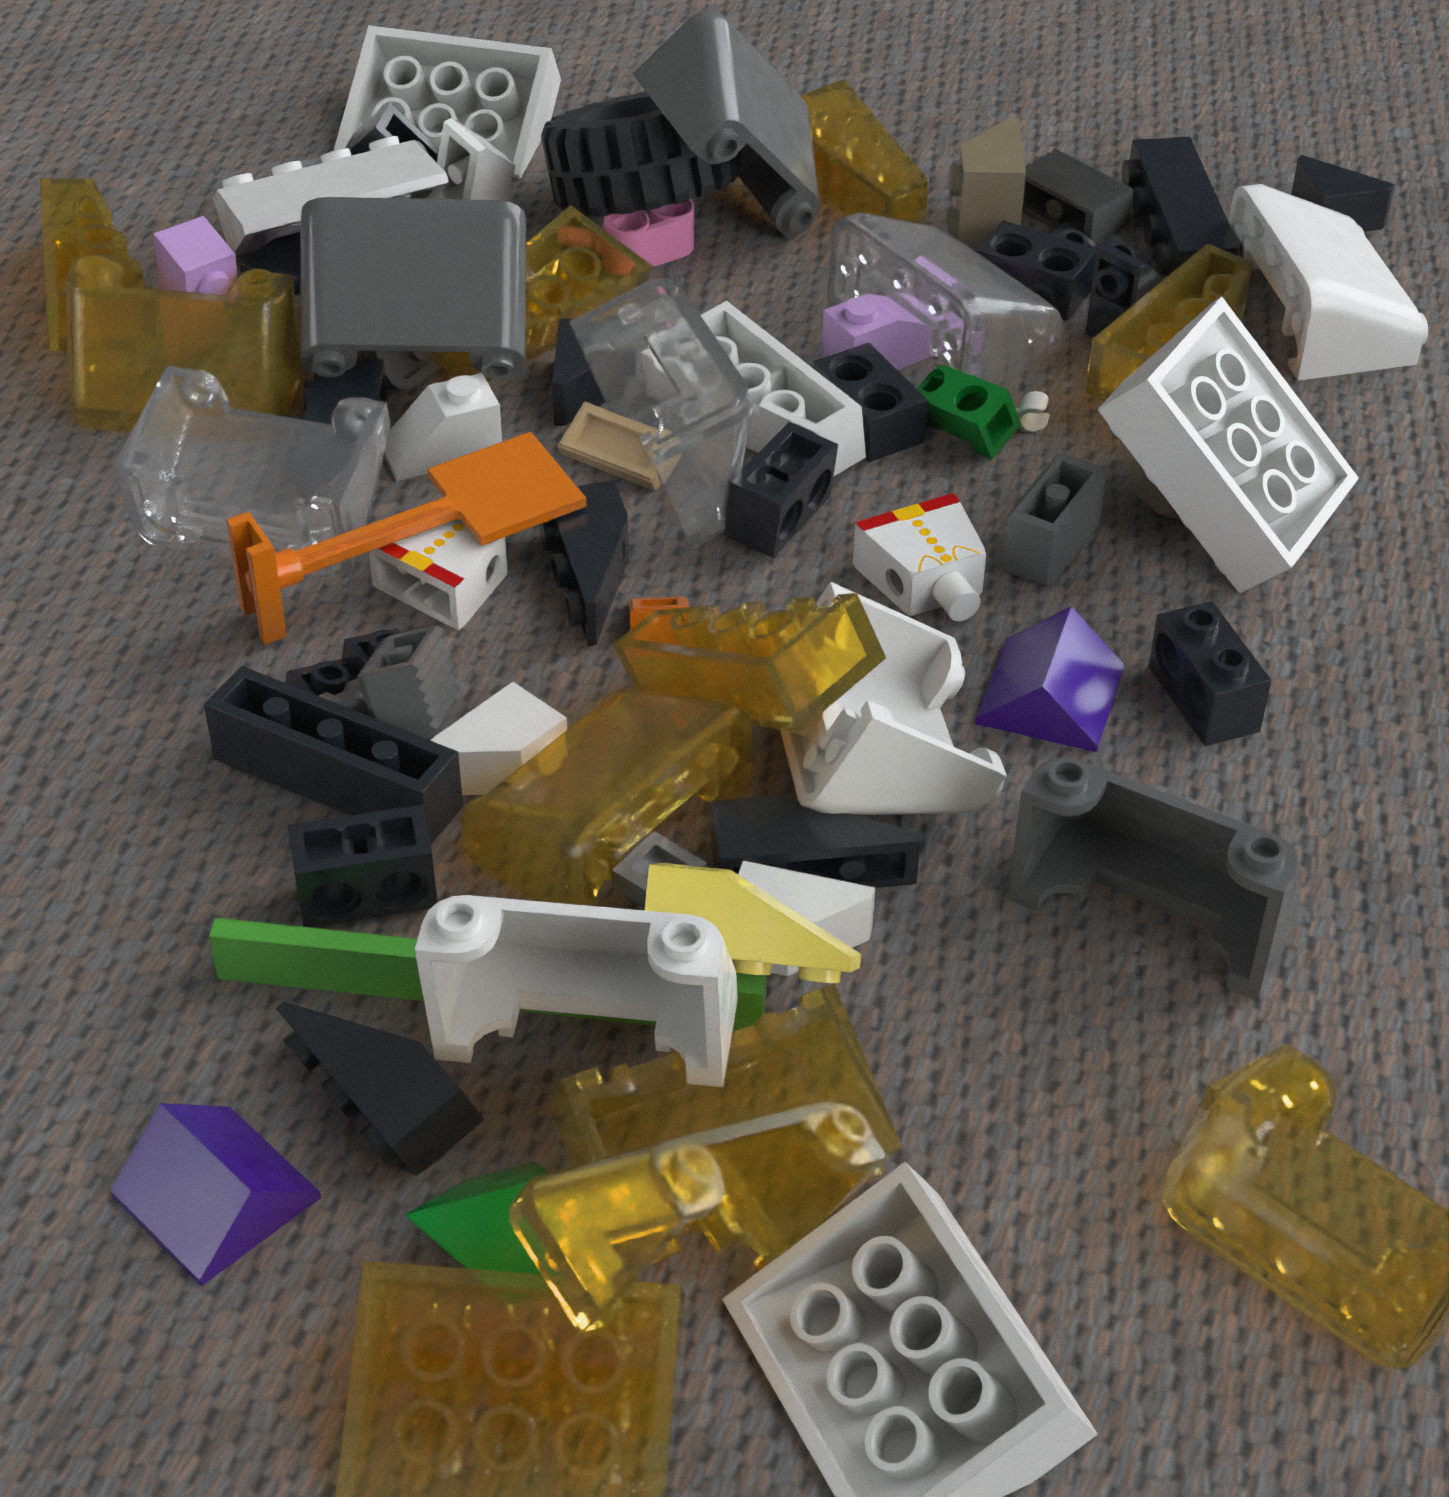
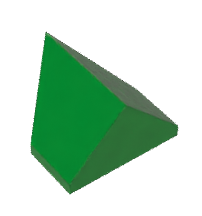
M537 1161L464 1180L405 1214L410 1221L502 1299L504 1306L577 1286V1277L554 1176Z

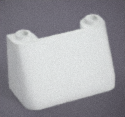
M1263 184L1237 187L1233 195L1229 216V224L1240 246L1235 275L1249 274L1253 269H1261L1285 306L1282 332L1285 336L1295 335L1298 355L1297 358L1288 360V366L1297 381L1417 365L1422 344L1427 341L1428 337L1427 320L1422 313L1418 312L1413 302L1365 237L1363 229L1350 216Z
M833 582L829 583L776 665L771 682V695L797 798L802 806L822 813H847L851 815L975 813L985 805L992 804L997 799L1002 790L1004 779L1007 777L1000 757L996 752L987 748L979 747L970 754L955 748L940 709L947 699H952L959 692L965 677L961 653L954 637Z
M472 895L446 898L428 910L421 925L415 947V955L435 1060L471 1063L473 1046L485 1034L498 1030L499 1036H514L520 1009L657 1021L655 1028L656 1051L670 1052L671 1048H673L681 1055L685 1062L687 1084L723 1087L738 1001L737 976L721 933L714 924L705 918L689 914Z

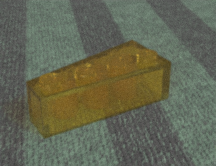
M571 205L526 243V363L556 348L559 318L612 319L638 306L653 268L650 263ZM431 352L430 359L454 377L481 373L471 366L469 352ZM485 377V379H486L487 382L493 380V379H490V378Z

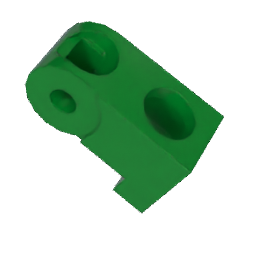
M935 365L916 388L928 400L926 424L937 430L945 429V432L970 442L974 451L991 460L1022 425L1007 388L949 366Z

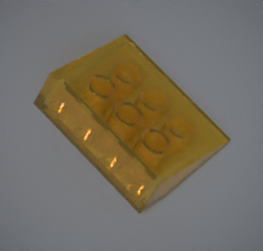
M363 1261L336 1497H666L680 1370L685 1291L681 1285Z

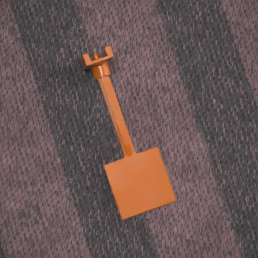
M528 432L427 468L428 478L443 498L296 551L289 547L275 552L274 546L248 511L226 519L240 609L245 616L256 612L259 636L264 645L287 637L280 590L303 582L304 575L453 520H461L480 545L483 546L587 507L586 497L533 433Z

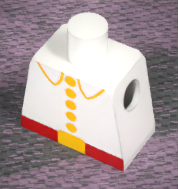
M954 493L855 522L853 565L907 615L913 616L942 607L952 620L964 621L973 616L979 609L981 604L979 595L983 591L986 561L985 548L961 502Z
M461 520L450 521L369 551L373 587L457 630H460L507 575L505 537L481 546Z

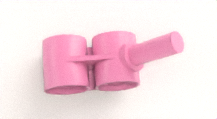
M689 199L687 202L662 206L658 209L649 210V216L643 210L623 215L610 214L604 217L602 227L555 220L551 229V239L553 241L599 247V252L605 254L607 267L619 273L640 272L683 258L694 250V203L692 199Z

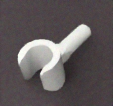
M1034 391L1027 393L1022 398L1019 408H1016L1022 424L1019 427L1020 431L1041 433L1046 428L1050 414L1041 412L1046 410L1049 398L1043 392Z

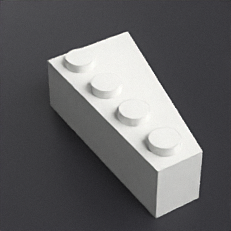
M728 301L721 303L639 349L646 397L715 433L759 453L788 422H791L839 444L834 476L866 458L862 407Z

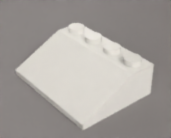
M368 25L334 151L345 149L353 133L390 102L438 148L440 147L443 122L450 118L454 119L482 136L493 147L502 152L515 165L513 178L521 179L541 141V133L545 123L552 118L561 82L552 48Z
M392 136L370 143V151L351 155L350 149L345 148L320 156L321 164L303 168L301 161H292L273 167L271 169L273 176L253 180L251 173L227 178L222 181L223 188L216 191L213 200L226 243L235 255L238 256L257 251L275 238L300 232L302 206L309 200L320 197L414 198L420 196L422 199H433L449 183L447 174L415 140L400 143L398 136Z
M1223 297L1213 301L1126 378L1098 409L1107 421L1111 431L1124 443L1144 469L1148 479L1158 487L1178 513L1182 523L1191 530L1212 557L1219 571L1228 578L1238 593H1242L1291 569L1359 479Z
M906 1162L902 1163L722 1298L835 1497H1004L1033 1483L1098 1435L939 1194Z

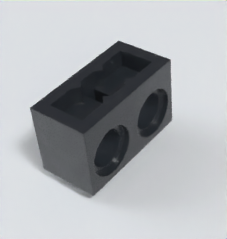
M1003 220L977 249L973 292L1068 321L1091 292L1096 248Z
M870 343L813 361L814 370L862 407L865 459L868 462L925 443L928 400Z
M788 422L730 481L724 535L774 558L830 498L839 444Z
M1209 601L1157 614L1148 667L1203 745L1206 747L1260 732L1272 680L1214 602Z
M423 804L288 825L303 927L312 928L432 908L438 903L432 849Z

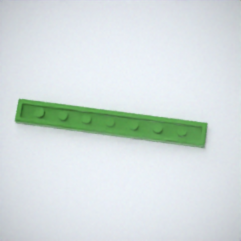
M215 918L209 934L218 979L424 1001L415 955L418 939L224 918ZM736 973L738 1001L732 1034L762 1037L765 1022L766 976ZM520 1009L523 1012L654 1026L657 1021Z

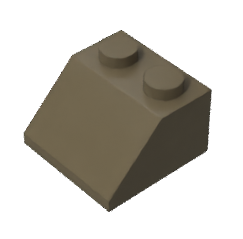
M1008 118L962 143L959 165H950L949 196H956V208L946 210L945 238L946 240H955L956 258H976L977 249L1003 220L1021 225L1026 170L1019 118Z

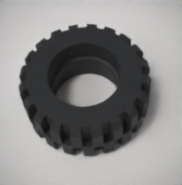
M646 91L610 98V100L595 102L582 108L566 111L565 114L557 115L551 118L550 121H547L541 133L554 202L565 214H575L577 217L589 215L602 217L610 214L623 215L634 213L635 211H648L670 204L676 205L687 202L689 199L703 197L711 194L714 190H721L727 187L729 183H733L737 179L742 166L740 152L731 160L720 164H709L703 161L688 147Z

